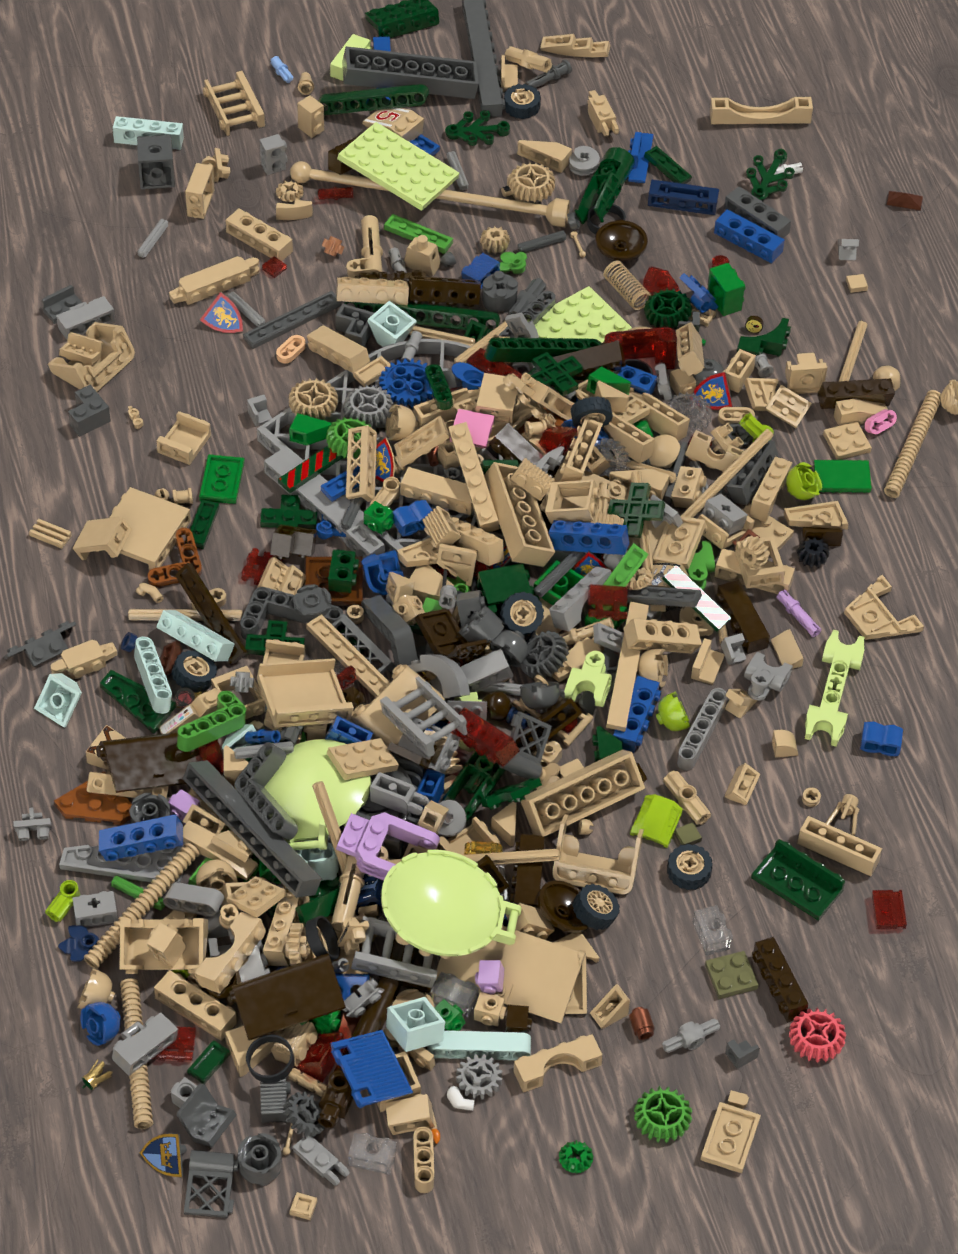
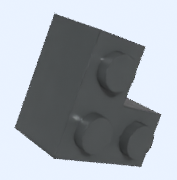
M342 303L335 315L336 330L344 332L346 338L365 347L373 333L368 324V318L374 313Z
M91 384L75 392L76 407L69 410L68 414L70 426L79 437L111 422L109 406Z

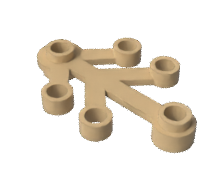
M508 374L503 378V382L510 390L516 388L521 393L519 400L524 405L532 408L531 413L534 417L539 419V421L541 419L546 421L548 431L556 427L555 418L551 414H547L541 404L529 398L528 395L511 382L513 377L516 376L515 374Z

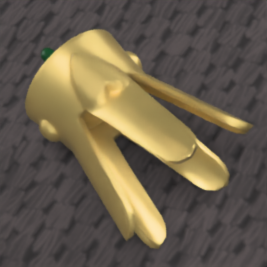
M97 1059L89 1073L82 1077V1081L85 1084L82 1088L84 1089L87 1086L89 1089L94 1090L99 1083L110 1078L113 1072L108 1071L99 1076L103 1071L105 1063L102 1061L96 1066Z

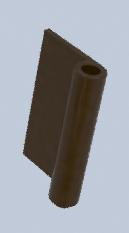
M178 732L100 741L99 746L96 747V753L102 761H107L115 791L118 793L187 784L183 777L188 763L202 761L198 748L188 752L178 749Z
M329 953L232 985L233 990L229 991L232 1002H237L248 1041L346 1008Z

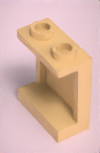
M484 373L476 412L494 415V421L512 423L519 391L516 388L510 390L505 385L503 378L506 376Z
M178 411L176 414L177 421L165 437L159 436L157 439V451L162 455L190 465L211 436L210 423Z
M701 514L698 519L706 521V527L702 535L721 550L732 545L734 540L738 542L748 529L752 530L755 520L747 516L743 529L729 535L705 515Z
M122 516L89 520L73 546V550L81 560H86L90 552L106 550L111 558L118 557L132 529Z
M276 639L266 640L263 663L304 661L305 645L297 642H283Z
M475 816L472 818V824L456 836H452L447 840L444 836L439 837L440 841L436 850L450 851L460 855L499 853L500 841L497 836L492 835L488 831L486 824Z

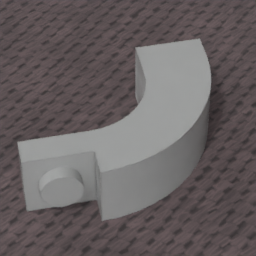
M522 312L506 316L505 321L515 338H539L533 321L527 322ZM514 362L512 365L520 379L525 372L529 373L534 368L532 362Z
M434 654L420 655V660L411 661V665H408L416 673L426 671L434 673L441 682L444 698L470 695L468 681L463 670L455 661L446 656Z

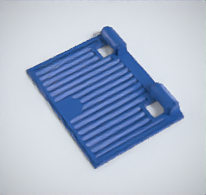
M383 1030L330 1043L331 1053L337 1065L341 1066L352 1089L351 1094L357 1107L363 1108L366 1105L413 1093ZM347 1047L349 1054L342 1056L340 1049ZM367 1089L370 1096L363 1098L360 1092Z

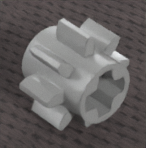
M235 672V676L230 678V686H234L235 692H249V687H254V678H250V672Z

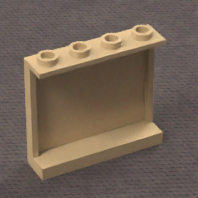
M131 487L127 493L122 495L120 503L113 508L112 515L109 517L122 516L132 529L120 554L149 564V571L162 566L176 544V532L180 528H187L191 522L190 509Z
M335 658L259 664L257 680L274 728L333 723L337 716L351 722L354 707L352 702L346 703L334 671Z

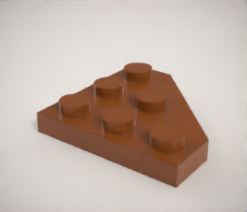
M88 781L54 800L55 807L66 819H74V817L84 818L85 821L99 823L108 821L113 822L115 825H122L130 820L132 804L126 797L87 792Z

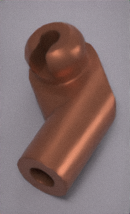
M438 445L426 454L432 467L439 464L436 455Z

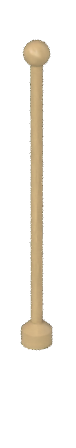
M304 161L294 163L290 169L291 178L300 184L313 179L389 191L367 177L348 174L339 175L335 172L312 169ZM444 190L436 198L544 215L552 226L564 228L567 226V214L570 211V200L555 198L548 205H541L451 190Z

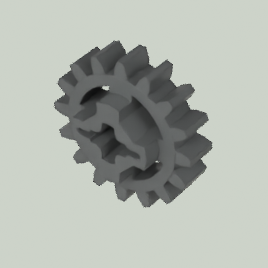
M297 1092L283 1106L286 1109L283 1114L288 1116L286 1122H291V1129L297 1128L299 1135L304 1132L305 1137L309 1135L315 1137L325 1129L318 1122L322 1109L319 1107L320 1100L315 1101L314 1095L308 1097L306 1092L302 1094Z

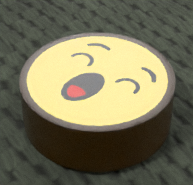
M750 316L746 320L745 327L751 333H759L763 329L764 322L758 316Z

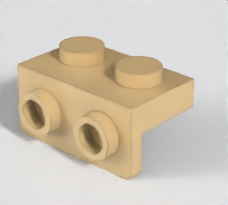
M70 332L67 343L60 348L59 355L68 360L82 362L84 365H93L101 358L102 341Z

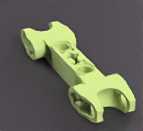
M833 630L826 642L822 662L830 663L831 668L821 706L809 705L805 722V739L810 740L814 732L823 730L831 735L832 746H837L842 737L848 717L847 713L839 712L838 710L849 668L860 670L864 655L863 636H859L854 644L845 645L838 639V630Z

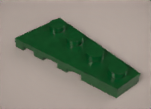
M110 670L100 682L101 689L154 734L176 708V702L171 700L169 712L164 714L155 712L145 686L113 670Z

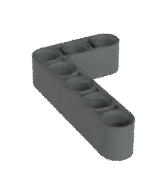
M258 587L253 592L241 618V636L246 640L247 634L258 635L268 614L304 624L309 623L313 619L302 617L295 611L293 605V597L295 595L267 587ZM331 605L330 610L324 617L333 624L341 618L343 611L340 607Z
M377 595L361 601L365 616L390 642L395 667L400 664L411 665V661L418 660L410 626L382 596Z
M267 742L259 749L237 777L235 788L272 832L287 840H291L297 834V824L265 789V785L284 763L286 752Z

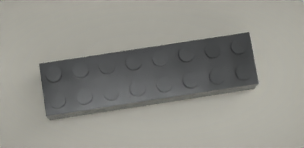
M345 47L342 60L343 84L373 88L423 84L428 87L429 94L475 99L479 85L476 61Z

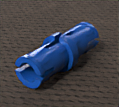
M260 729L254 732L248 731L245 734V741L248 744L278 743L281 739V734L278 730L267 731L266 729Z

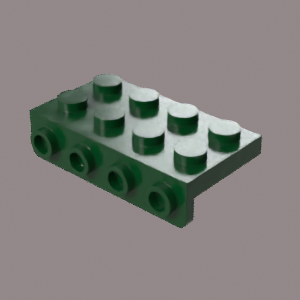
M403 0L394 5L388 4L383 8H375L365 12V19L378 31V37L389 36L393 38L438 25L440 22L438 9L429 0Z
M781 839L775 842L773 850L751 876V879L818 921L841 895L845 886V880L841 875L830 871L822 863L814 861L806 853L798 851L791 844Z

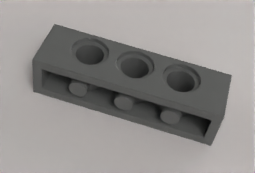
M737 187L726 196L725 210L728 209L781 238L790 233L791 220L743 188Z
M769 440L727 484L729 497L733 503L748 505L757 492L775 457L779 458L774 441Z

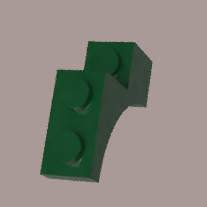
M782 318L779 325L767 334L756 337L740 336L737 352L741 349L756 356L763 353L781 356L782 350H786L788 339L785 338L790 336L791 327L788 326L789 319Z

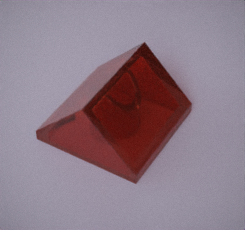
M341 1032L318 1034L316 1042L311 1044V1047L307 1050L305 1059L300 1061L298 1066L294 1068L323 1083L336 1063L331 1053L330 1043L344 1040L343 1034Z

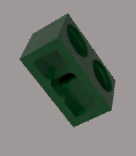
M333 549L328 577L329 591L351 593L352 585L356 586L357 574H354V572L358 571L359 559H356V551Z

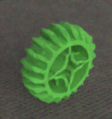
M345 417L342 420L337 419L336 422H332L327 430L326 440L328 448L332 449V453L337 452V456H344L345 459L348 454V429L366 425L371 427V425L365 424V421H359L358 418L356 420L351 417L349 419ZM361 433L354 434V441L357 443L361 438ZM359 448L353 454V458L357 459L361 454Z
M659 1086L657 1091L651 1088L649 1094L644 1092L642 1098L637 1100V1105L634 1109V1120L637 1121V1129L642 1128V1135L648 1133L649 1140L656 1137L657 1142L664 1139L667 1143L669 1138L675 1141L677 1135L680 1137L684 1135V1131L689 1129V1124L692 1121V1109L689 1107V1100H684V1094L678 1096L677 1089L670 1092L669 1087L666 1090H662ZM675 1119H679L674 1124L668 1125L670 1122H674Z

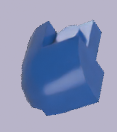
M395 550L380 555L374 553L361 561L368 587L375 593L381 595L388 594L386 585L389 572L404 577Z

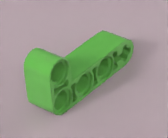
M221 691L217 697V711L179 727L177 736L178 749L188 752L243 728L246 717L245 706L234 693Z

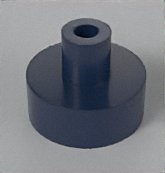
M128 632L122 640L121 649L128 653L135 649L137 635Z

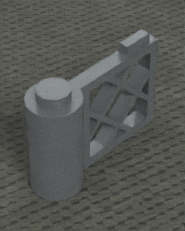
M518 712L514 714L511 726H513L507 748L498 757L499 767L527 780L539 778L542 772L540 762L552 726L523 712ZM522 719H525L529 726L524 731L521 727ZM540 726L544 728L542 736L538 738L535 728ZM531 732L534 741L527 744L524 734ZM520 737L523 747L517 749L514 747L516 739ZM534 744L537 748L536 756H532L529 749Z
M191 1150L184 1215L228 1218V1213L233 1214L234 1200L230 1199L234 1171H238L239 1168L238 1158H235V1153ZM193 1177L203 1178L207 1183L197 1191L192 1185ZM218 1179L227 1180V1187L220 1192L213 1185ZM210 1186L216 1195L207 1202L201 1193ZM197 1196L204 1203L199 1209H189L190 1201ZM220 1198L224 1203V1211H214L210 1205Z

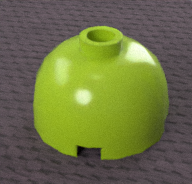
M805 462L794 466L786 477L788 492L799 500L812 499L820 494L819 491L822 490V483L816 471L812 472L810 469L812 466Z
M676 691L661 699L658 704L659 713L656 714L659 724H664L671 731H681L691 727L685 709L677 698L678 694Z

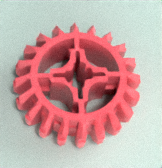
M818 1007L815 1009V1012L810 1008L807 1010V1013L801 1011L799 1016H796L790 1025L789 1038L791 1046H794V1051L800 1052L801 1058L805 1055L808 1056V1061L814 1058L817 1063L820 1059H823L825 1062L828 1061L829 1057L834 1059L836 1054L841 1053L846 1039L845 1027L840 1024V1018L834 1019V1013L829 1015L826 1009L823 1012H819ZM804 1028L807 1030L805 1037L801 1033ZM832 1033L834 1037V1040L832 1042H829L828 1040V1034Z

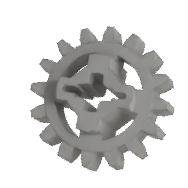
M477 1054L474 1055V1059L466 1057V1063L461 1061L460 1068H457L456 1083H459V1090L465 1089V1096H468L470 1093L473 1094V1099H476L477 1095L484 1099L485 1094L492 1097V1092H498L499 1085H502V1070H499L500 1064H493L494 1058L486 1060L485 1054H483L482 1058H478Z

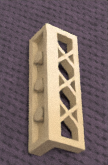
M369 425L348 429L347 499L362 497L370 502L375 497L377 432ZM361 433V438L356 443L354 441V434ZM359 448L361 450V454L355 460L353 458V454ZM359 466L360 472L354 477L353 470ZM355 484H360L359 492L352 493V488Z

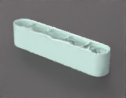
M139 637L135 642L134 658L149 700L155 712L160 714L167 713L171 706L172 692L152 639L149 637Z
M444 1031L443 1042L429 1045L427 1050L434 1055V1058L466 1059V1057L474 1059L475 1054L478 1055V1058H482L483 1054H485L486 1060L494 1058V1060L516 1061L522 1056L531 1055V1036L527 1033Z

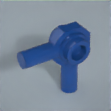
M322 514L321 522L316 524L319 538L328 539L332 536L346 537L344 532L339 533L329 521L323 519L324 515Z

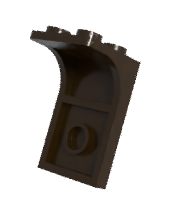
M445 608L426 612L415 617V621L433 654L446 656L455 661L459 666L466 665L476 659L479 654L484 652V648L488 644L486 639L467 643L459 633L460 629L449 609Z

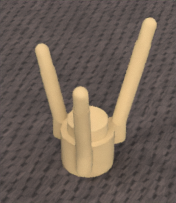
M846 794L842 802H838L836 809L828 818L826 824L830 825L840 810L842 812L841 819H844L846 815L853 814L851 834L855 835L859 808H857L858 798L854 795Z

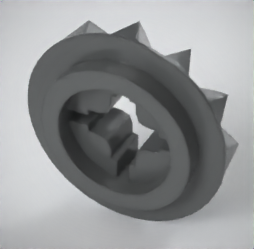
M739 423L730 424L733 428V431L728 435L730 439L734 440L737 432L744 442L743 445L747 446L748 442H751L752 436Z

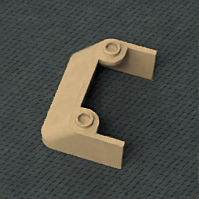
M564 814L560 823L556 848L559 851V860L554 861L552 872L554 879L581 887L591 884L601 885V887L607 888L612 893H629L634 884L644 829L639 830L635 847H624L619 853L618 860L579 853L580 844L578 839L572 835L565 834L568 815Z

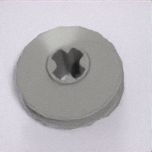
M588 146L575 148L574 153L569 159L570 170L580 176L593 174L599 167L600 157L598 152Z
M454 800L442 801L438 804L448 808L447 814H450L453 819H450L451 822L449 823L444 820L439 835L445 837L456 836L463 830L466 824L465 811Z

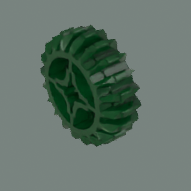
M668 288L666 291L660 289L659 293L653 292V296L648 297L644 308L645 318L649 321L650 325H654L655 329L659 327L661 330L667 328L668 331L670 328L676 330L679 321L688 322L692 311L691 301L687 298L686 293L682 294L681 290L676 292L675 289L668 290Z

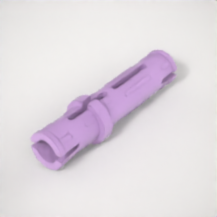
M786 590L779 592L776 598L785 606L786 611L796 618L811 637L819 635L822 629L801 608L800 603L794 600Z

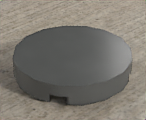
M318 585L303 586L297 590L293 597L294 609L299 615L309 619L317 618L321 614L324 616L330 610L331 595L327 589H322Z

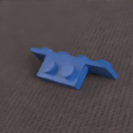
M635 132L634 138H631L630 149L632 150L628 152L633 156L635 163L628 182L645 183L649 161L644 157V154L652 148L654 134Z

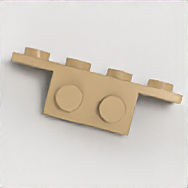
M107 770V774L89 772L87 792L136 798L143 793H151V795L157 796L160 794L167 799L168 786L116 793L111 773Z

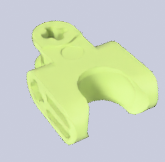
M589 652L586 655L582 669L572 668L564 691L565 698L572 697L575 701L578 694L583 691H590L594 693L595 706H604L611 686L612 675L606 674L605 657L602 652Z

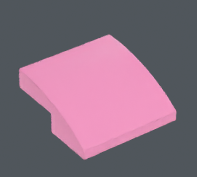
M458 409L453 425L467 422L474 446L486 449L495 416Z

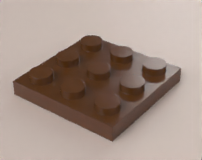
M356 556V559H359L358 571L354 572V574H357L356 586L352 585L351 593L329 591L328 577L332 557H306L305 586L314 584L322 589H327L331 595V605L362 606V556Z

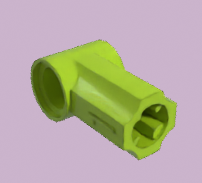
M751 413L746 414L739 422L753 437V442L766 429H769L774 434V430L770 426L762 425Z
M64 881L60 886V892L45 910L46 915L53 921L61 922L70 908L74 906L72 898L80 896L79 887L75 881Z

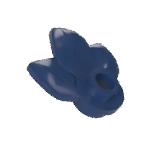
M72 925L68 927L70 938L61 942L58 947L62 952L71 954V961L78 962L84 960L85 954H89L88 951L90 949L93 950L92 947L97 945L99 938L97 935L89 933L83 926Z

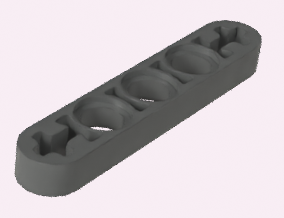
M543 291L522 311L524 317L531 319L535 325L555 305V294L551 291ZM540 308L541 311L536 312L533 309ZM509 326L499 334V336L515 338Z

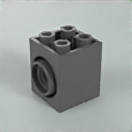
M171 135L137 137L140 188L175 187Z

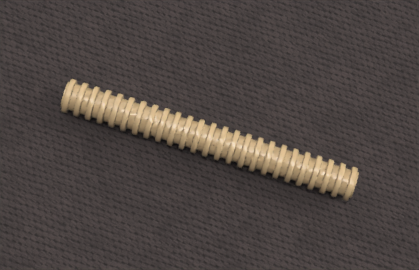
M936 390L927 392L913 427L884 488L885 494L891 498L900 496V492L904 487L940 405L941 393Z
M184 844L180 852H177L176 856H173L172 861L168 862V866L165 865L164 870L160 871V875H156V880L153 879L151 881L152 884L147 885V889H144L143 893L139 894V898L134 900L135 903H131V907L126 909L127 912H123L122 917H119L118 921L114 922V926L109 928L110 931H106L101 940L97 941V945L92 947L93 950L90 949L88 951L89 954H85L84 959L91 967L98 969L99 964L104 962L103 959H107L108 954L112 953V949L115 950L116 945L120 944V919H142L141 917L146 915L145 912H149L150 907L152 908L154 903L158 902V898L163 896L162 893L165 894L167 892L166 889L171 887L170 884L175 883L179 875L183 874V870L186 871L187 866L191 865V861H194L195 857L200 855L199 850L193 844Z
M133 978L121 981L120 987L123 1020L126 1030L137 1021L143 1025L139 982ZM145 1063L129 1076L134 1126L138 1129H147L153 1125L147 1063Z

